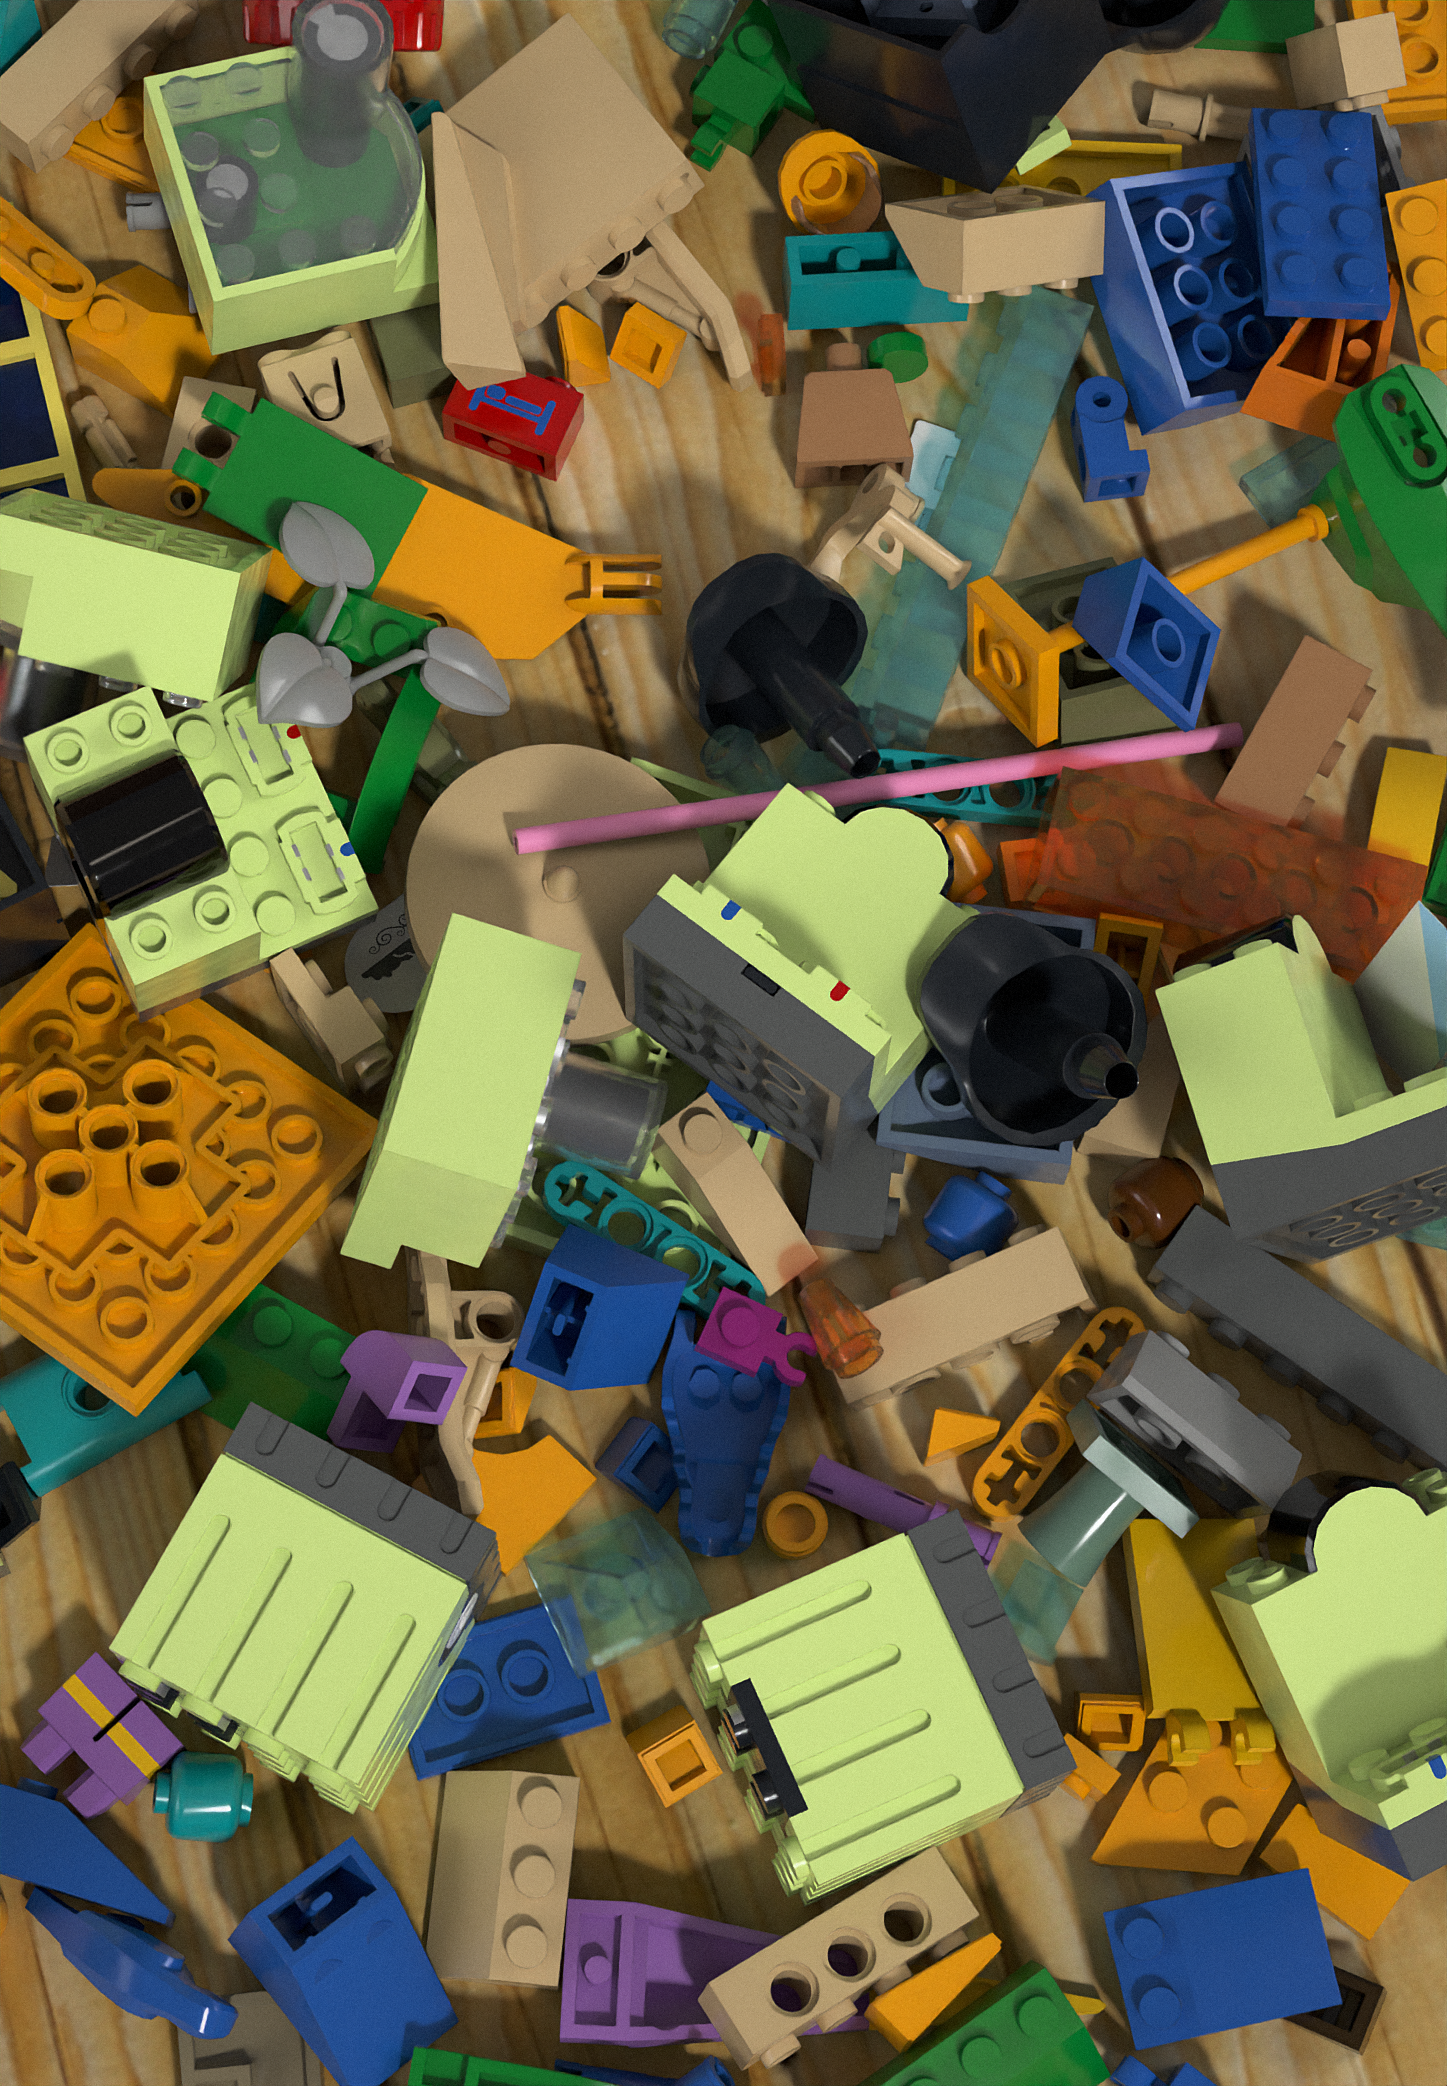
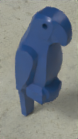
M35 1886L25 1908L60 1943L63 1955L102 1994L128 2013L143 2019L152 2020L157 2016L166 2018L187 2034L199 2039H220L230 2034L239 2016L236 2008L210 1990L196 1985L193 1975L185 1964V1957L151 1934L143 1932L145 1926L136 1918L109 1912L106 1916L90 1910L79 1912L46 1889Z

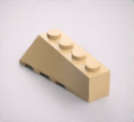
M1044 1224L1028 1227L1015 1233L1008 1239L1011 1246L988 1257L984 1250L967 1254L948 1265L951 1272L948 1275L930 1283L926 1282L925 1277L908 1280L889 1291L891 1300L869 1310L865 1303H860L833 1314L829 1318L832 1326L817 1332L847 1405L856 1411H860L932 1383L941 1377L938 1367L950 1362L953 1370H959L988 1361L1000 1351L998 1342L1010 1338L1012 1344L1026 1341L1028 1344L1049 1337L1053 1335V1329L1060 1325L1059 1319L1077 1312L1081 1323L1092 1320L1101 1312V1309L1065 1235L1059 1227L1056 1226L1049 1230H1046Z

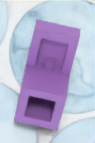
M381 1330L367 1331L350 1344L340 1361L351 1375V1378L326 1433L337 1447L393 1453L407 1421L436 1425L443 1424L468 1367L445 1342L437 1338Z

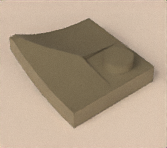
M267 1990L218 1995L233 2005L239 2013L230 2034L224 2038L199 2039L187 2034L177 2026L182 2086H325L323 2063Z

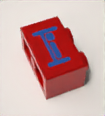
M526 372V377L468 391L457 379L442 411L444 439L556 482L584 422V394L577 392L572 384L555 376L541 378Z

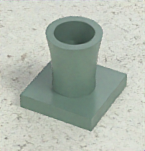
M1082 1398L1065 1418L1081 1454L1088 1461L1048 1501L1020 1521L1017 1526L1028 1542L1050 1564L1076 1584L1087 1587L1108 1552L1144 1508L1181 1539L1200 1518L1180 1479Z

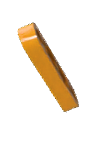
M1110 1307L1102 1310L1092 1319L978 1470L971 1485L970 1498L974 1509L983 1518L992 1522L1004 1523L1019 1516L1076 1440L1065 1417L1076 1405L1068 1403L1062 1397L1060 1380L1068 1373L1081 1372L1088 1375L1095 1385L1105 1371L1096 1362L1079 1356L1080 1351L1083 1349L1091 1359L1094 1358L1106 1339V1335L1100 1330L1102 1326L1111 1331L1118 1324L1124 1326L1129 1331L1125 1338L1126 1343L1132 1335L1146 1331L1143 1321L1135 1312L1125 1307ZM1119 1346L1113 1351L1103 1368H1108L1123 1347ZM1091 1401L1089 1404L1099 1411L1100 1408ZM1035 1422L1044 1423L1055 1431L1058 1443L1056 1450L1051 1455L1036 1457L1027 1452L1021 1441L1022 1430L1027 1425ZM1009 1451L1020 1466L1037 1472L1039 1475L1035 1480H1032L1024 1470L1011 1490L1012 1495L1018 1501L1012 1504L1004 1499L998 1506H995L987 1500L991 1489L984 1481L987 1478L995 1482L1003 1479L1014 1463L1009 1459L1002 1458L1003 1453Z

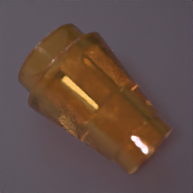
M830 1278L818 1279L799 1293L797 1300L803 1308L804 1316L825 1369L834 1370L840 1379H849L862 1374L879 1361L884 1353V1349L879 1342L881 1332L834 1285Z

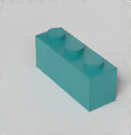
M894 231L785 237L781 283L788 331L967 321L969 303L948 301V292L922 286Z

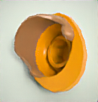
M834 129L811 131L797 139L787 150L778 170L779 195L784 211L794 227L806 235L869 232L881 216L880 213L883 211L885 201L878 165L869 152L849 135Z

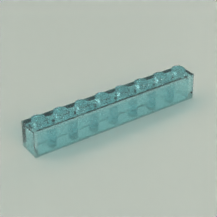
M1032 285L1031 294L1020 296L1018 303L1007 300L995 335L1001 336L1004 339L998 354L989 351L985 354L975 382V386L983 388V392L977 406L966 403L955 432V438L963 440L956 458L946 454L934 485V490L943 493L936 510L925 507L918 523V527L961 561L971 560V569L956 588L948 590L947 581L918 558H916L915 563L907 560L903 561L892 591V595L901 599L894 616L882 614L871 644L872 649L880 651L873 670L861 667L850 696L851 700L859 705V721L866 725L869 732L925 752L967 644V584L987 575L993 578L1088 334L1094 310L1093 305L1036 285Z

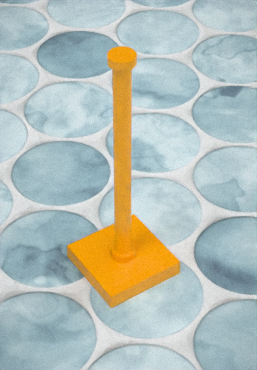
M1309 504L1298 510L1296 518L1166 578L1181 593L1188 595L1306 539L1314 543L1327 537L1329 533L1327 518L1320 507L1315 504ZM987 575L967 584V678L1038 748L1058 739L1060 653L1086 642V640L1072 627L1073 620L1046 632Z

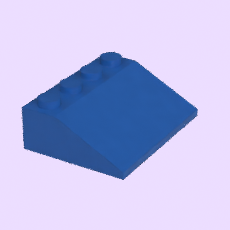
M1246 161L1109 179L1085 196L1105 200L1103 274L1090 276L1141 435L1187 428L1238 413L1263 367L1277 351L1291 327L1298 320L1297 317L1264 316L1253 182Z

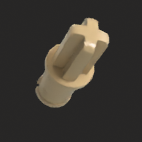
M1154 88L1147 127L1198 135V141L1201 142L1205 141L1206 135L1242 141L1244 134H1249L1248 121L1252 109L1213 102L1214 94L1208 93L1206 98Z

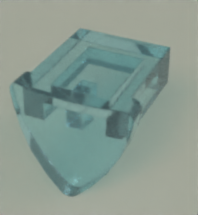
M1025 1558L1001 1604L1027 1659L1036 1664L1052 1667L1058 1656L1055 1645L1084 1590Z

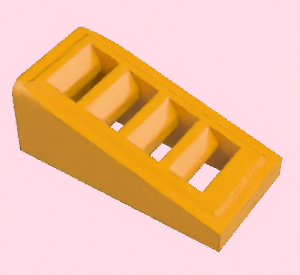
M993 1932L985 1937L982 1936L876 1997L874 2002L866 2009L864 2017L900 2053L903 2050L906 2052L993 1961L1002 1948L1000 1946L1002 1941Z

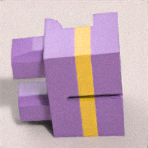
M97 1652L37 1710L44 1719L33 1729L20 1747L46 1776L73 1751L83 1759L90 1768L62 1794L89 1822L109 1810L119 1800L128 1806L139 1795L140 1791L156 1777L157 1772H162L166 1768L169 1770L174 1757L179 1752L187 1750Z

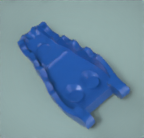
M677 1309L663 1365L661 1407L669 1433L672 1465L679 1489L678 1528L680 1540L691 1552L712 1557L739 1555L750 1547L754 1538L759 1495L769 1473L776 1441L788 1416L791 1386L781 1382L774 1374L772 1366L765 1362H761L753 1378L694 1351L697 1342H694V1333L697 1330L696 1311ZM782 1316L776 1331L786 1336L787 1317Z

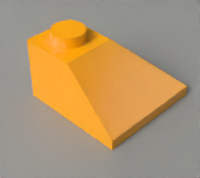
M142 265L133 267L100 282L95 289L89 311L84 316L73 319L66 329L76 364L172 419L174 418L184 376L206 380L224 355V353L211 355L199 314L190 313L188 291Z

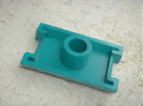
M48 1353L0 1378V1412L6 1411L32 1461L20 1468L32 1490L39 1497L44 1496L214 1400L200 1373L194 1370L183 1376L181 1370H179L137 1417L111 1399L105 1407L96 1411H89L86 1407L84 1396L90 1384Z

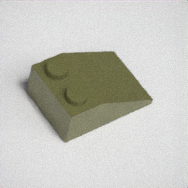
M1108 557L999 584V586L1048 632L1074 619L1085 577L1118 565L1113 557ZM1087 641L1060 653L1058 739L1053 740L1057 749L1139 737L1178 727L1113 668Z

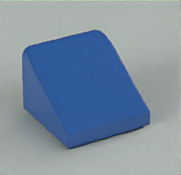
M635 1416L627 1420L595 1464V1469L656 1513H659L678 1487L672 1465L669 1436L651 1421Z

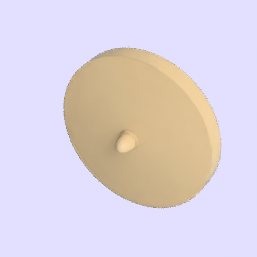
M539 744L505 751L488 758L467 770L444 790L427 812L413 842L405 875L404 910L408 933L416 956L423 970L428 975L452 912L582 953L559 1039L566 1040L563 1048L595 1045L627 1034L638 1027L626 1019L623 934L673 874L690 886L697 880L704 883L711 875L709 860L697 829L693 828L517 855L513 845V829L680 805V803L661 783L638 766L618 756L585 746Z

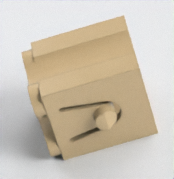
M344 330L334 331L307 347L295 350H276L266 354L258 361L257 365L262 376L264 387L262 392L265 400L395 470V464L388 448L392 445L391 432L355 338L351 336L350 332Z

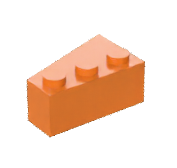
M1386 260L1391 307L1386 321L1300 317L1291 327L1277 351L1263 367L1239 412L1336 443L1331 424L1342 398L1386 372L1402 285L1400 264Z

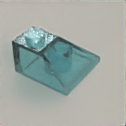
M644 1507L528 1554L523 1558L577 1680L695 1630L712 1612L684 1549Z

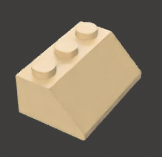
M1024 184L996 188L992 194L980 190L885 203V216L922 286L948 292V301L983 302L985 300V292L991 291L1004 296L1029 295L1032 293V285L1042 284L1043 287L1053 289L1075 288L1078 286V278L1103 274L1105 200Z
M512 1770L447 1771L426 1955L438 1979L559 1991L567 1900L569 1898L580 1795V1777Z

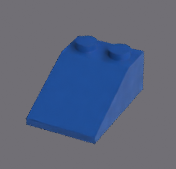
M1309 1868L1103 1912L1136 2051L1343 2004Z

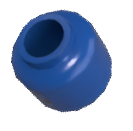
M983 1171L979 1172L975 1180L964 1175L951 1176L923 1216V1226L930 1233L925 1243L952 1262L962 1256L984 1250L987 1257L1000 1252L1019 1223L1017 1212L1006 1203L1013 1192Z

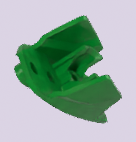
M1399 364L1342 398L1331 424L1341 460L1323 477L1314 491L1309 504L1317 505L1324 512L1329 525V533L1327 537L1321 540L1354 583L1371 591L1381 602L1399 604L1427 612L1447 639V386L1429 368ZM1384 393L1392 396L1397 405L1396 413L1387 411L1383 406L1382 397ZM1415 448L1425 453L1427 457L1426 468L1417 465L1414 461L1413 451Z

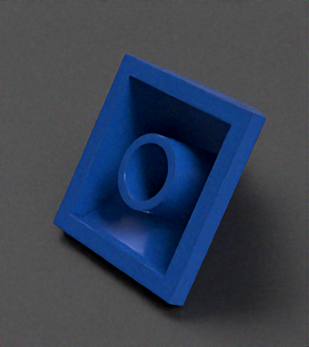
M1144 557L1085 577L1072 627L1113 668L1184 732L1194 730L1221 629Z

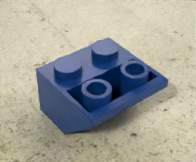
M569 1224L545 1261L510 1366L569 1391L649 1384L690 1274Z

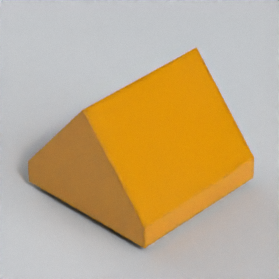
M1074 1690V1737L1090 1750L1141 1752L1146 1719L1143 1693Z

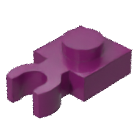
M723 1286L694 1351L753 1378L761 1362H765L772 1366L774 1374L781 1382L789 1386L801 1387L807 1374L791 1367L787 1361V1354L793 1350H801L808 1355L815 1356L820 1343L807 1333L794 1332L785 1336L777 1332L776 1329L783 1316L782 1313Z

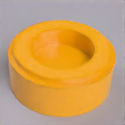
M800 1491L785 1492L775 1497L766 1507L761 1524L762 1536L768 1548L781 1558L788 1560L808 1558L819 1550L825 1540L828 1530L827 1514L821 1503L813 1496Z

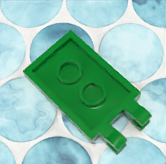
M213 391L201 413V417L237 436L239 440L223 469L183 447L171 469L173 470L172 473L210 493L202 511L282 553L279 542V528L292 502L301 501L316 504L340 515L352 524L367 542L373 556L375 568L373 581L367 588L354 589L347 587V589L371 597L425 497L428 488L262 397L252 414L233 401Z

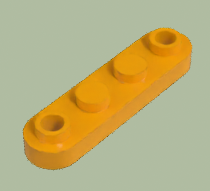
M0 196V277L39 310L53 318L71 320L84 316L91 307L96 289V281L93 274Z

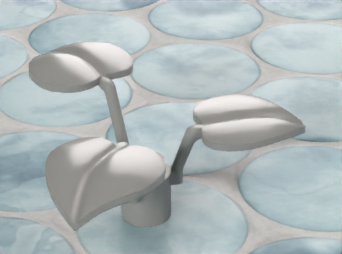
M292 502L289 505L288 512L279 528V542L284 558L289 566L307 582L318 587L332 586L333 598L312 642L295 633H280L273 636L263 647L256 672V706L258 722L260 724L289 723L312 728L338 726L350 715L352 696L359 688L410 664L422 665L420 681L425 690L442 704L452 709L481 716H501L510 710L509 694L494 658L475 637L456 628H434L424 638L423 645L425 651L413 649L353 678L350 675L352 665L349 658L338 648L332 646L325 647L324 644L347 597V587L365 589L373 581L375 568L371 550L359 531L335 512L308 502Z

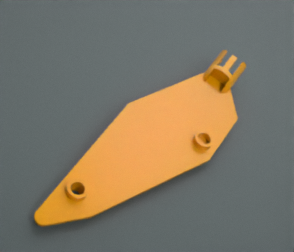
M104 468L96 472L92 479V488L96 496L113 509L269 547L202 511L210 493L173 474L171 469ZM400 473L428 488V491L374 590L372 598L441 622L442 627L456 628L470 634L485 646L494 660H534L587 615L663 616V602L657 599L603 598V596H649L661 593L662 577L659 575L603 572L657 570L662 568L661 554L587 553L409 473ZM180 492H187L195 498V503L187 510H180L171 503L173 497ZM273 549L264 594L293 607L314 589L316 585L300 577L289 566L284 555Z

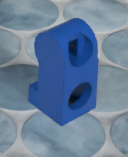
M1095 376L1088 378L1080 384L1075 394V406L1070 416V427L1084 503L1144 496L1150 475L1147 450H1129L1124 424L1128 406V395L1125 388L1117 380L1108 376Z

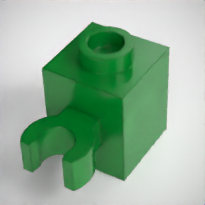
M724 49L712 67L705 64L696 74L689 89V96L693 98L692 124L699 127L691 140V146L696 149L690 156V161L711 172L722 157L727 145L752 158L783 115L786 83Z

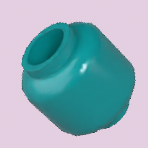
M181 1751L174 1757L169 1773H156L152 1813L165 1814V1827L167 1832L175 1839L217 1843L228 1842L233 1838L238 1827L247 1828L249 1825L253 1800V1773L243 1772L241 1761L232 1754Z

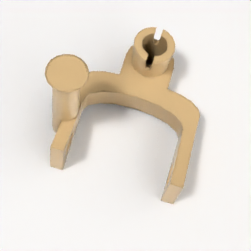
M882 463L874 468L864 479L854 497L850 510L828 529L821 540L816 554L806 567L829 576L839 583L842 561L856 547L891 575H895L901 570L905 548L947 581V589L952 590L965 579L971 569L972 561H961L914 524L924 509L925 500L905 487L904 477L887 464ZM879 537L886 541L888 546L887 553L880 549Z

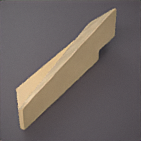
M443 112L431 113L443 362L467 391L526 377L524 362L515 333L527 331L528 325L510 164L500 152L454 124Z

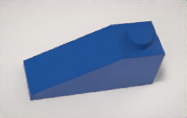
M25 1777L19 1778L16 1788L0 1783L1 1875L173 1928L177 1915L70 1808L61 1802L55 1801L59 1789Z

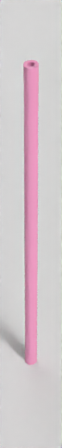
M1239 722L1199 727L1188 732L1179 730L795 788L802 793L806 790H811L819 794L834 808L1241 747L1243 744V730ZM781 790L513 829V845L516 854L520 855L754 820L762 814Z

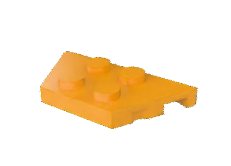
M1206 1721L1212 1749L1208 1753H1198L1199 1762L1195 1766H1169L1167 1729L1165 1725L1088 1861L1102 1867L1150 1869V1871L1192 1872L1232 1878L1239 1876L1294 1778V1774L1275 1732L1276 1748L1272 1752H1262L1263 1761L1259 1765H1233L1230 1722Z

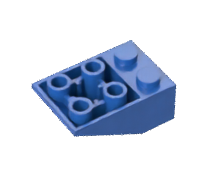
M353 1836L248 1912L227 1939L340 2086H379L412 2060L415 2045L422 2047L430 2046L459 2022L394 1888Z

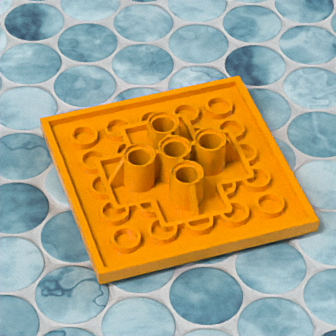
M88 922L0 1010V1320L137 1417L365 1168L379 1121L200 998L139 1023L97 927Z

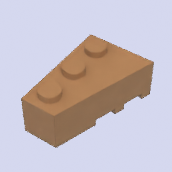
M1305 635L1214 799V805L1278 840L1282 838L1287 828L1298 834L1315 803L1314 799L1306 796L1307 791L1317 774L1329 778L1346 747L1345 744L1337 741L1338 736L1348 719L1357 723L1360 722L1377 691L1368 686L1373 670Z

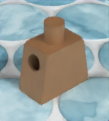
M843 342L829 346L825 350L827 371L810 372L805 375L794 488L861 485L868 474L882 463L887 464L904 477L905 482H909L914 458L913 447L891 371L885 368L863 369L861 347L855 343Z

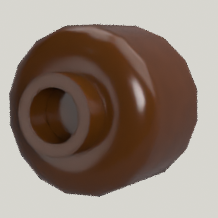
M1159 1155L1158 1158H1145L1114 1179L1109 1186L1107 1199L1110 1211L1107 1214V1218L1112 1230L1121 1240L1127 1243L1134 1242L1143 1248L1157 1250L1166 1246L1175 1237L1195 1206L1198 1205L1202 1208L1201 1199L1203 1198L1204 1190L1200 1178L1194 1169L1180 1158H1169L1168 1156Z

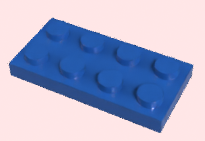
M1252 108L1248 121L1264 316L1386 321L1391 307L1371 113Z

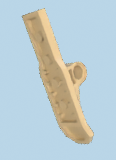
M664 219L649 230L635 248L621 253L611 261L623 265L618 272L606 276L597 274L594 280L586 286L591 297L598 303L613 306L627 303L634 305L636 302H639L669 322H673L702 338V342L708 350L719 351L727 378L733 390L741 393L754 383L748 356L730 301Z
M405 1246L409 1334L437 1338L445 1342L468 1367L443 1424L436 1425L416 1422L420 1471L433 1499L475 1521L484 1508L480 1478L471 1460L474 1453L472 1442L480 1418L485 1416L501 1364L519 1339L526 1319L519 1302L506 1292L495 1290L451 1291L446 1258ZM484 1319L495 1323L501 1330L503 1338L492 1339L485 1336L479 1330L476 1320Z

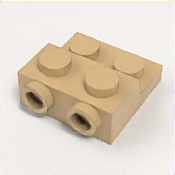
M292 947L271 959L269 962L279 1000L347 1099L350 1100L361 1092L365 1096H370L388 1086L394 1072L390 1065L394 1057L390 1052L393 1044L386 1033L390 1030V1026L372 998L367 997L360 1001L349 985L329 996L333 990L316 962L311 959L303 964Z

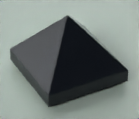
M14 1461L7 1462L0 1467V1549L6 1548L40 1521L42 1497L37 1496Z

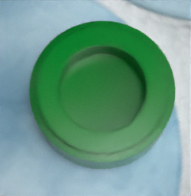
M897 331L881 335L873 340L866 349L868 369L885 368L891 371L894 383H905L921 376L928 368L925 341L920 336L911 332Z

